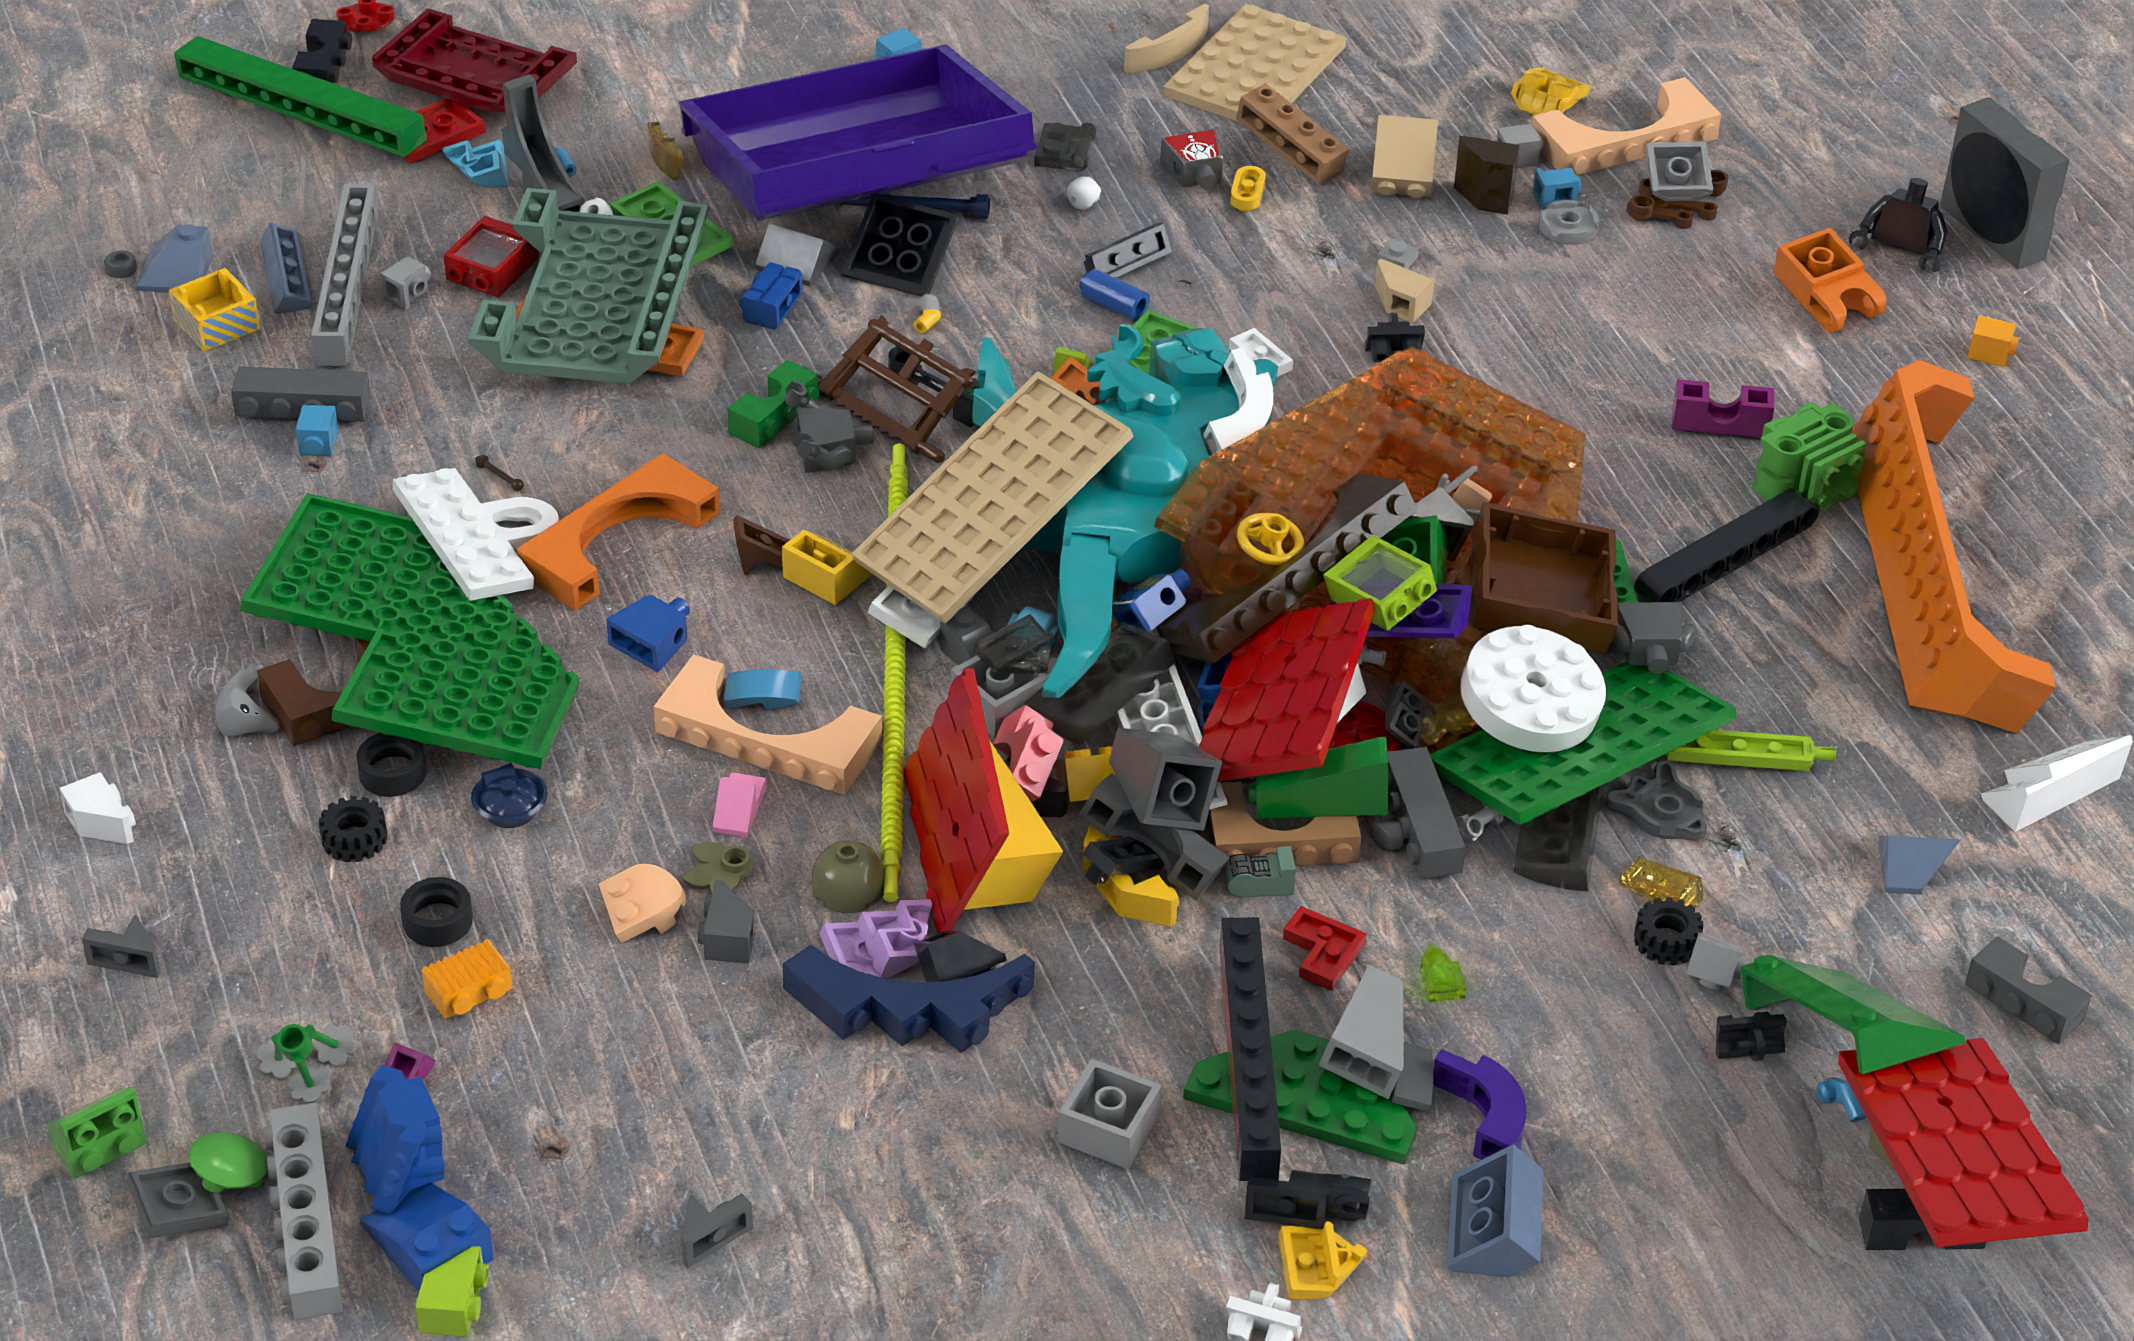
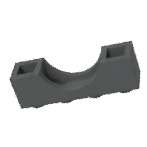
M1113 773L1093 789L1078 815L1107 837L1115 835L1126 836L1150 847L1164 862L1167 869V880L1196 901L1214 884L1230 858L1191 829L1149 825L1139 822L1116 775Z

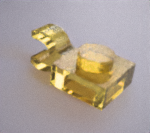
M1461 694L1434 706L1433 715L1426 717L1422 721V724L1428 730L1421 733L1420 738L1428 745H1433L1447 731L1456 737L1478 726L1465 707Z

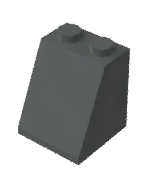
M1118 727L1109 763L1139 822L1149 825L1204 831L1222 761L1179 735Z

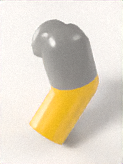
M925 294L919 297L916 302V306L921 305L919 311L923 314L913 322V326L921 334L925 333L941 319L938 299L932 294Z

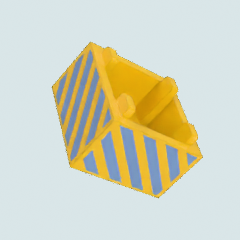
M226 268L169 290L174 321L203 351L260 329L256 299Z

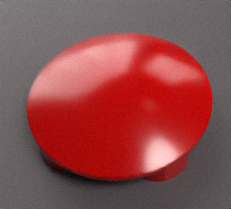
M358 0L357 4L342 7L336 11L337 20L346 21L347 31L359 33L380 30L391 24L395 18L393 6L376 2L375 0Z

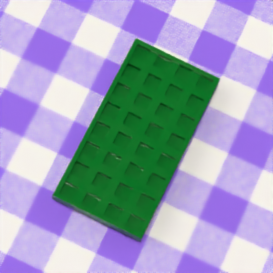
M1626 661L1602 673L1606 686V697L1602 711L1589 736L1571 748L1555 752L1528 751L1508 745L1483 729L1430 754L1440 777L1521 825L1735 720L1736 707L1669 670L1661 674H1654L1649 671L1648 665H1631Z

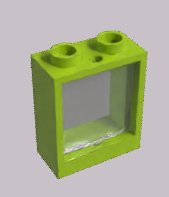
M1374 535L1370 536L1323 574L1330 599L1337 604L1372 598L1375 612L1371 622L1386 631H1389L1437 591L1429 564Z

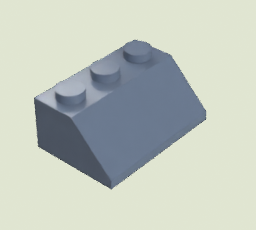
M1514 1144L1452 1174L1447 1268L1451 1271L1511 1277L1540 1263L1544 1169Z

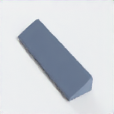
M269 223L261 238V246L273 310L276 313L311 309L312 300L298 232Z

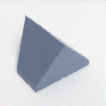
M1879 835L1878 847L1885 892L1922 894L1923 888L1961 839Z

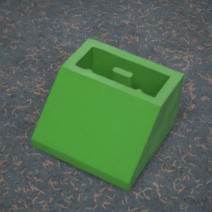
M133 1087L115 1090L48 1123L53 1148L75 1179L147 1144L138 1100Z

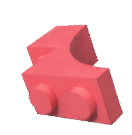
M1024 705L1004 717L993 746L1007 756H1011L1009 770L1028 799L1033 802L1041 797L1064 739L1051 731L1054 725L1053 722L1029 706Z

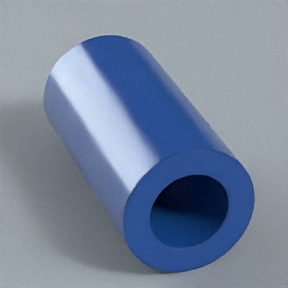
M1093 269L1086 273L1080 281L1083 298L1126 318L1137 321L1147 311L1150 296L1147 292L1106 273Z

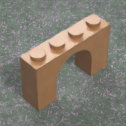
M1241 782L1220 783L1228 805L1209 810L1206 822L1210 843L1227 856L1247 854L1253 857L1254 855L1276 854V847L1291 846L1295 866L1359 862L1361 835L1357 816L1313 817L1314 819L1310 823L1295 830H1273L1258 824L1250 817L1246 809Z

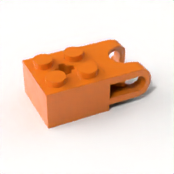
M1830 227L1778 246L1774 275L1828 333L1844 329L1847 315L1846 310L1859 311L1867 318L1881 315L1886 310L1885 292L1864 270L1865 264Z

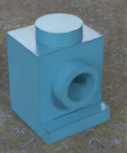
M1535 168L1532 193L1541 210H1545L1548 204L1555 201H1577V194L1581 192V180L1578 175H1575L1572 168L1549 171Z

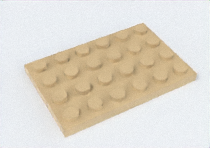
M1245 4L1163 86V96L1239 122L1236 116L1241 96L1266 83L1292 104L1346 47V37L1330 30L1312 26L1307 22H1300L1285 17L1282 14L1261 9L1256 5Z

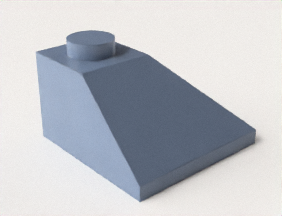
M177 225L150 249L136 284L137 291L169 293V290L205 276L213 257L208 227Z

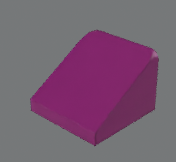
M394 1042L384 1065L401 1070L406 1080L417 1077L424 1079L433 1068L436 1060L426 1054Z

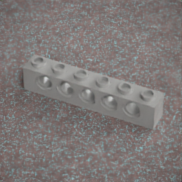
M317 1102L269 1110L271 1126L264 1127L266 1149H274V1156L267 1157L270 1180L277 1179L278 1185L270 1187L273 1211L280 1210L281 1217H275L273 1221L276 1241H284V1248L277 1249L280 1273L287 1272L288 1277L286 1280H280L283 1305L291 1304L294 1320L344 1312L322 1129Z

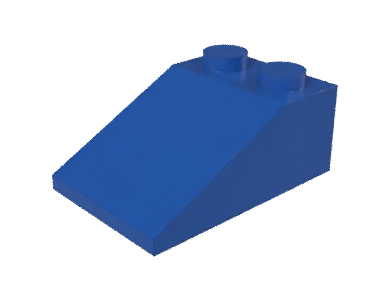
M428 1183L409 1191L391 1214L375 1210L360 1219L361 1226L418 1292H420L423 1277L426 1273L472 1246L481 1247L483 1264L494 1260L490 1228L467 1203L433 1183Z

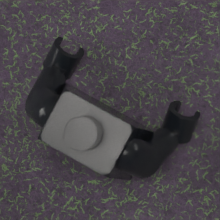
M1911 178L1908 190L1897 189L1892 195H1884L1869 208L1859 225L1861 229L1855 230L1850 234V245L1855 237L1861 236L1864 238V242L1860 245L1859 249H1865L1868 245L1867 235L1872 233L1871 239L1922 255L1919 265L1923 271L1926 268V263L1929 260H1934L1932 271L1937 272L1941 265L1937 256L1942 253L1948 230L1943 214L1938 210L1939 202L1936 199L1925 196L1928 182L1919 178Z

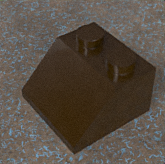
M1460 135L1454 188L1478 210L1508 215L1514 195L1520 145Z

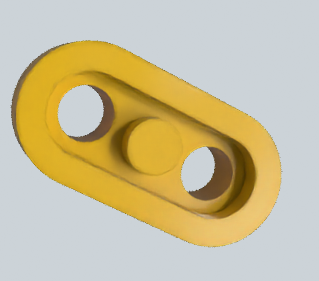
M1244 166L1236 171L1230 198L1233 207L1242 212H1249L1260 205L1266 180V173L1263 169L1256 166Z

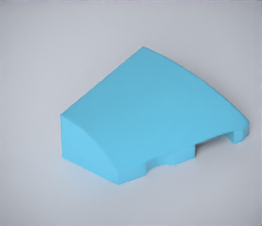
M465 140L442 148L445 157L474 183L494 188L508 186L506 157L501 140L472 148L469 141Z

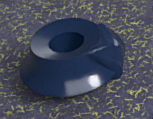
M510 762L481 773V779L472 790L471 802L475 810L492 824L502 828H516L527 824L533 819L536 812L545 804L548 790L545 782L538 775L528 770L515 768Z

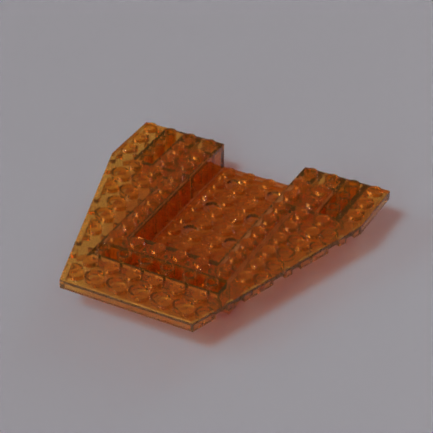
M1410 347L1202 460L1157 516L1154 527L1183 541V549L1204 586L1222 595L1248 584L1280 566L1261 563L1244 552L1237 539V529L1242 520L1256 513L1280 514L1295 524L1304 538L1305 548L1326 527L1335 512L1338 501L1333 491L1357 473L1405 481L1415 503L1436 490L1443 474L1448 475V480L1451 483L1475 465L1477 466V471L1469 479L1492 493L1493 497L1489 503L1532 512L1550 519L1578 522L1586 434L1571 425L1545 414L1541 410L1517 400L1511 395H1507L1489 386L1485 382L1458 370L1456 367L1430 356L1424 351ZM1456 487L1453 491L1449 493L1451 497L1454 495L1458 487ZM1261 523L1255 524L1250 528L1261 526ZM1472 530L1460 550V555L1456 557L1454 562L1447 561L1444 584L1471 585ZM1289 533L1281 544L1285 554L1289 553L1294 547L1293 538ZM1249 539L1250 543L1258 550L1271 554L1269 548L1261 542ZM1325 580L1282 613H1294V611L1306 609L1305 607L1316 608L1323 606L1325 608L1327 605H1330L1331 599ZM1470 602L1467 628L1456 638L1366 637L1365 641H1367L1366 639H1373L1378 642L1377 644H1372L1367 641V649L1386 651V661L1383 666L1364 662L1359 664V667L1392 685L1403 680L1428 699V704L1448 714L1468 711L1461 695L1462 674L1473 647L1480 639L1493 631L1471 627Z

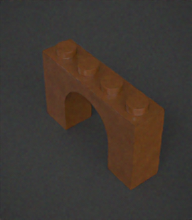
M355 638L357 663H359L370 641ZM290 659L257 670L260 697L272 715L279 720L280 727L293 746L351 727L332 721L333 708L343 691L327 692L313 688L305 682Z

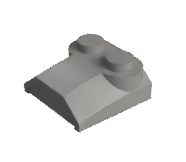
M1706 141L1647 142L1645 148V171L1650 179L1652 195L1665 202L1697 201L1713 193Z

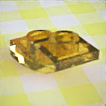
M648 122L649 148L653 160L669 178L679 180L678 168L684 167L682 149L676 150L675 138H668L667 133H661L660 122Z

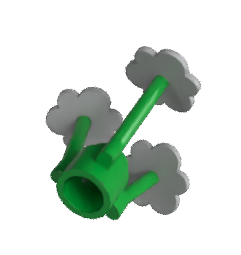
M298 1024L287 1025L278 1034H274L271 1037L269 1044H263L256 1050V1057L262 1062L260 1070L264 1074L272 1073L276 1079L284 1080L290 1076L291 1069L298 1068L301 1075L293 1076L288 1083L292 1091L291 1096L293 1100H304L306 1104L318 1102L322 1094H326L331 1090L329 1082L331 1074L326 1068L315 1070L313 1067H307L305 1059L312 1052L314 1045V1048L319 1051L318 1060L320 1062H330L333 1066L337 1067L342 1066L347 1060V1054H351L355 1050V1043L351 1041L353 1030L348 1025L337 1027L335 1024H328L324 1029V1033H320L310 1024L305 1028Z

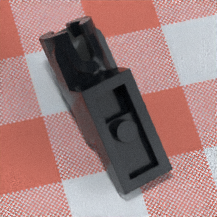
M1299 1170L1291 1171L1289 1182L1249 1176L1244 1219L1322 1230L1326 1218L1346 1221L1366 1220L1370 1201L1371 1179L1347 1174H1321Z

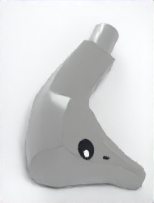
M255 663L249 664L246 669H240L226 683L216 697L215 720L222 735L236 736L253 732L274 733L280 728L279 720L261 709L249 697L258 684L257 670L261 669Z

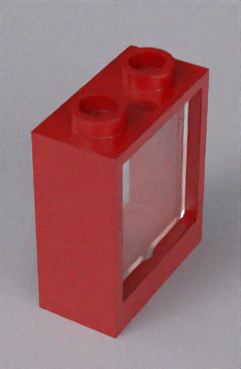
M484 215L444 254L446 280L499 298L539 258V253L534 246L513 229V225Z

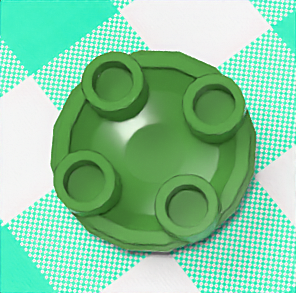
M215 1132L204 1135L193 1143L189 1152L190 1166L203 1179L202 1186L213 1193L222 1192L225 1188L260 1187L263 1184L268 1169L267 1156L261 1147L249 1138L234 1133Z

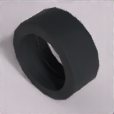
M380 732L367 738L360 745L356 753L360 783L366 790L376 795L387 797L404 795L415 790L424 781L427 774L423 744L412 739L385 735ZM398 756L411 760L409 764L397 770L385 771L372 767L377 761L386 757Z
M430 877L418 881L405 891L400 900L403 929L407 936L417 944L429 947L446 946L457 942L465 936L473 924L471 896L466 887L454 879ZM437 903H445L458 908L451 916L441 920H426L415 915L423 907Z

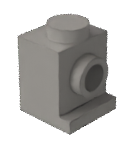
M409 256L395 263L381 273L384 298L404 310L409 309L411 301L428 291L427 281L431 279L429 268Z

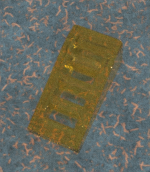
M1640 857L1619 878L1621 885L1654 902L1655 898H1661L1662 901H1666V897H1673L1674 902H1678L1681 899L1685 901V906L1691 904L1696 908L1704 896L1700 876ZM1645 873L1648 874L1645 879H1641Z

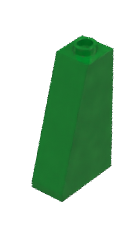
M1378 737L1329 749L1321 767L1256 776V782H1249V804L1257 805V819L1388 815V756L1386 737Z

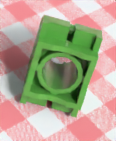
M1814 402L1800 407L1791 416L1775 419L1764 424L1760 443L1763 444V450L1755 471L1758 480L1752 483V488L1766 500H1770L1792 488L1816 504L1820 511L1827 510L1830 506L1844 499L1851 498L1857 493L1867 443L1863 440L1857 442L1858 436L1852 433L1853 418L1836 404L1832 403L1824 408H1820Z

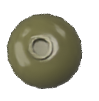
M840 841L829 845L819 854L812 869L813 896L816 900L818 896L820 900L824 901V907L830 911L845 914L866 910V904L871 903L874 899L876 904L883 895L885 878L882 861L872 848L860 842Z

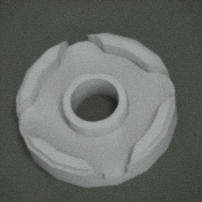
M1575 200L1555 201L1548 204L1546 209H1542L1540 212L1539 229L1544 236L1555 242L1574 245L1586 243L1595 238L1599 231V215L1592 207L1588 206V209L1581 207L1582 203Z

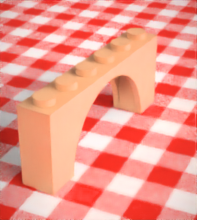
M1684 77L1660 84L1657 109L1663 117L1653 125L1642 129L1622 132L1594 129L1573 121L1559 109L1534 115L1532 126L1543 139V151L1541 153L1554 168H1572L1575 175H1580L1646 158L1645 148L1647 142H1707L1718 139L1722 114Z
M694 654L653 706L655 732L842 795L847 793L882 743V716L851 705L833 722L816 730L801 734L771 735L745 728L732 720L719 704L726 686L724 664Z

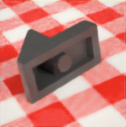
M137 915L133 916L123 935L111 931L87 928L82 937L88 965L158 978L161 973L156 947Z
M742 1193L730 1201L719 1204L710 1213L693 1195L689 1196L681 1235L683 1264L687 1268L753 1229L752 1204Z

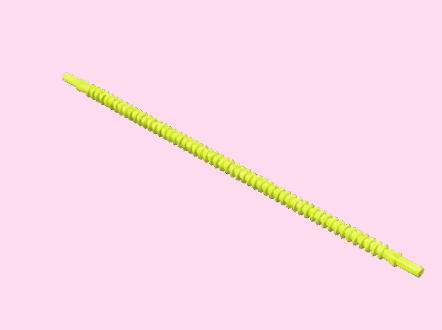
M901 443L893 446V463L890 465L891 478L888 482V517L908 498V468L905 464L906 447ZM885 624L883 790L881 799L882 842L880 844V855L883 858L882 865L885 878L883 899L886 902H895L898 899V876L901 875L899 859L903 855L902 812L904 803L903 746L905 737L906 636Z

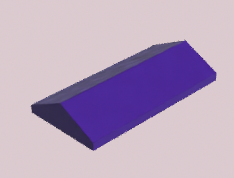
M1367 583L1360 590L1381 601L1400 584ZM1436 584L1437 591L1389 631L1371 622L1366 637L1456 638L1468 625L1472 594L1471 585ZM1331 600L1330 605L1337 604Z

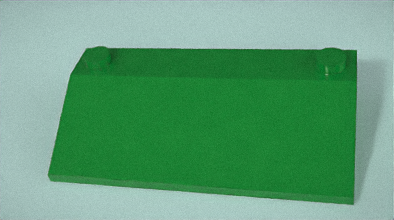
M1773 955L1759 956L1754 959L1753 963L1741 966L1745 1006L1747 1009H1755L1790 998L1852 1032L1855 1040L1858 1072L1861 1074L1966 1043L1965 1036L1845 972L1783 959Z

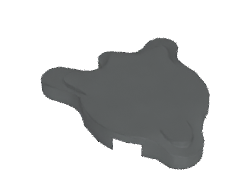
M1660 761L1656 764L1653 780H1647L1637 775L1631 778L1627 789L1613 790L1606 795L1605 805L1607 808L1629 816L1641 829L1653 836L1664 839L1699 840L1706 834L1707 825L1703 820V801L1696 791L1678 779L1675 766L1671 761Z

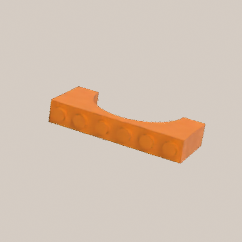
M662 453L531 540L525 542L517 548V554L534 576V584L576 611L600 594L598 569L583 555L587 545L593 538L615 524L649 517L677 520L697 529L720 514L719 487Z

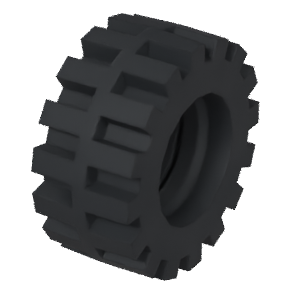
M350 796V800L346 801L343 797L338 799V804L332 802L328 805V810L323 809L321 812L319 828L322 845L325 848V852L328 855L332 853V857L336 860L343 857L344 862H350L351 859H356V862L363 861L362 857L364 856L370 859L374 857V851L379 853L383 849L382 844L385 845L387 842L384 811L374 800L369 803V798L367 797L357 800V796ZM349 827H364L358 831H343Z
M1666 897V901H1662L1661 898H1655L1653 904L1648 901L1644 904V908H1640L1634 931L1635 946H1639L1638 951L1641 954L1647 953V959L1651 961L1655 958L1658 959V964L1664 965L1665 961H1670L1671 965H1677L1678 960L1686 963L1689 961V957H1691L1698 932L1703 933L1702 916L1699 912L1695 913V907L1691 904L1685 906V901L1681 899L1678 902H1674L1673 897ZM1670 928L1676 930L1679 934H1666L1658 929Z

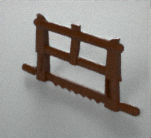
M881 315L878 320L872 319L868 322V329L842 354L844 358L823 379L818 375V389L820 395L830 400H837L836 405L838 407L845 406V409L854 412V417H862L863 423L871 422L872 428H880V433H888L889 439L898 438L913 453L918 454L920 451L921 454L934 462L941 463L945 459L944 452L926 441L941 418L946 419L947 414L965 388L973 386L974 380L972 376L976 372L969 368L960 370L945 360L943 361V359L930 352L934 347L933 343L923 339L919 345L888 327L887 320ZM882 338L910 354L899 374L868 356ZM921 362L950 378V381L936 397L909 381ZM860 366L927 407L910 429H907L843 389Z

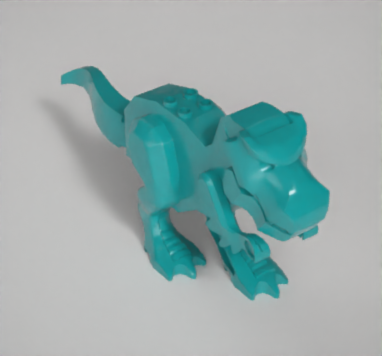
M1122 324L1119 325L1118 340L1114 336L1111 338V348L1113 351L1096 354L1095 365L1088 369L1087 381H1100L1099 400L1103 401L1114 397L1112 401L1107 400V403L1094 406L1129 427L1134 437L1018 551L1037 549L1061 554L1057 615L1064 645L1051 673L1043 684L1042 697L1044 698L1061 697L1087 672L1109 643L1115 582L1139 584L1152 575L1174 573L1183 565L1198 544L1200 532H1207L1214 467L1254 463L1268 453L1272 434L1270 429L1272 411L1257 441L1241 456L1228 462L1214 465L1202 436L1209 422L1231 416L1239 410L1238 396L1224 367L1230 350L1213 329H1190L1173 334L1172 337L1167 336L1153 340L1150 348L1149 374L1130 365L1133 359L1140 356L1144 339L1134 327ZM984 337L977 369L980 389L974 388L973 423L978 426H982L1017 392L1008 359L1002 357L998 347L992 338ZM1268 359L1253 360L1256 367V375L1269 373L1274 396L1278 365Z

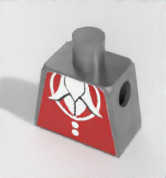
M1215 129L1161 137L1160 163L1180 186L1200 185L1202 189L1209 190L1222 179L1223 154Z

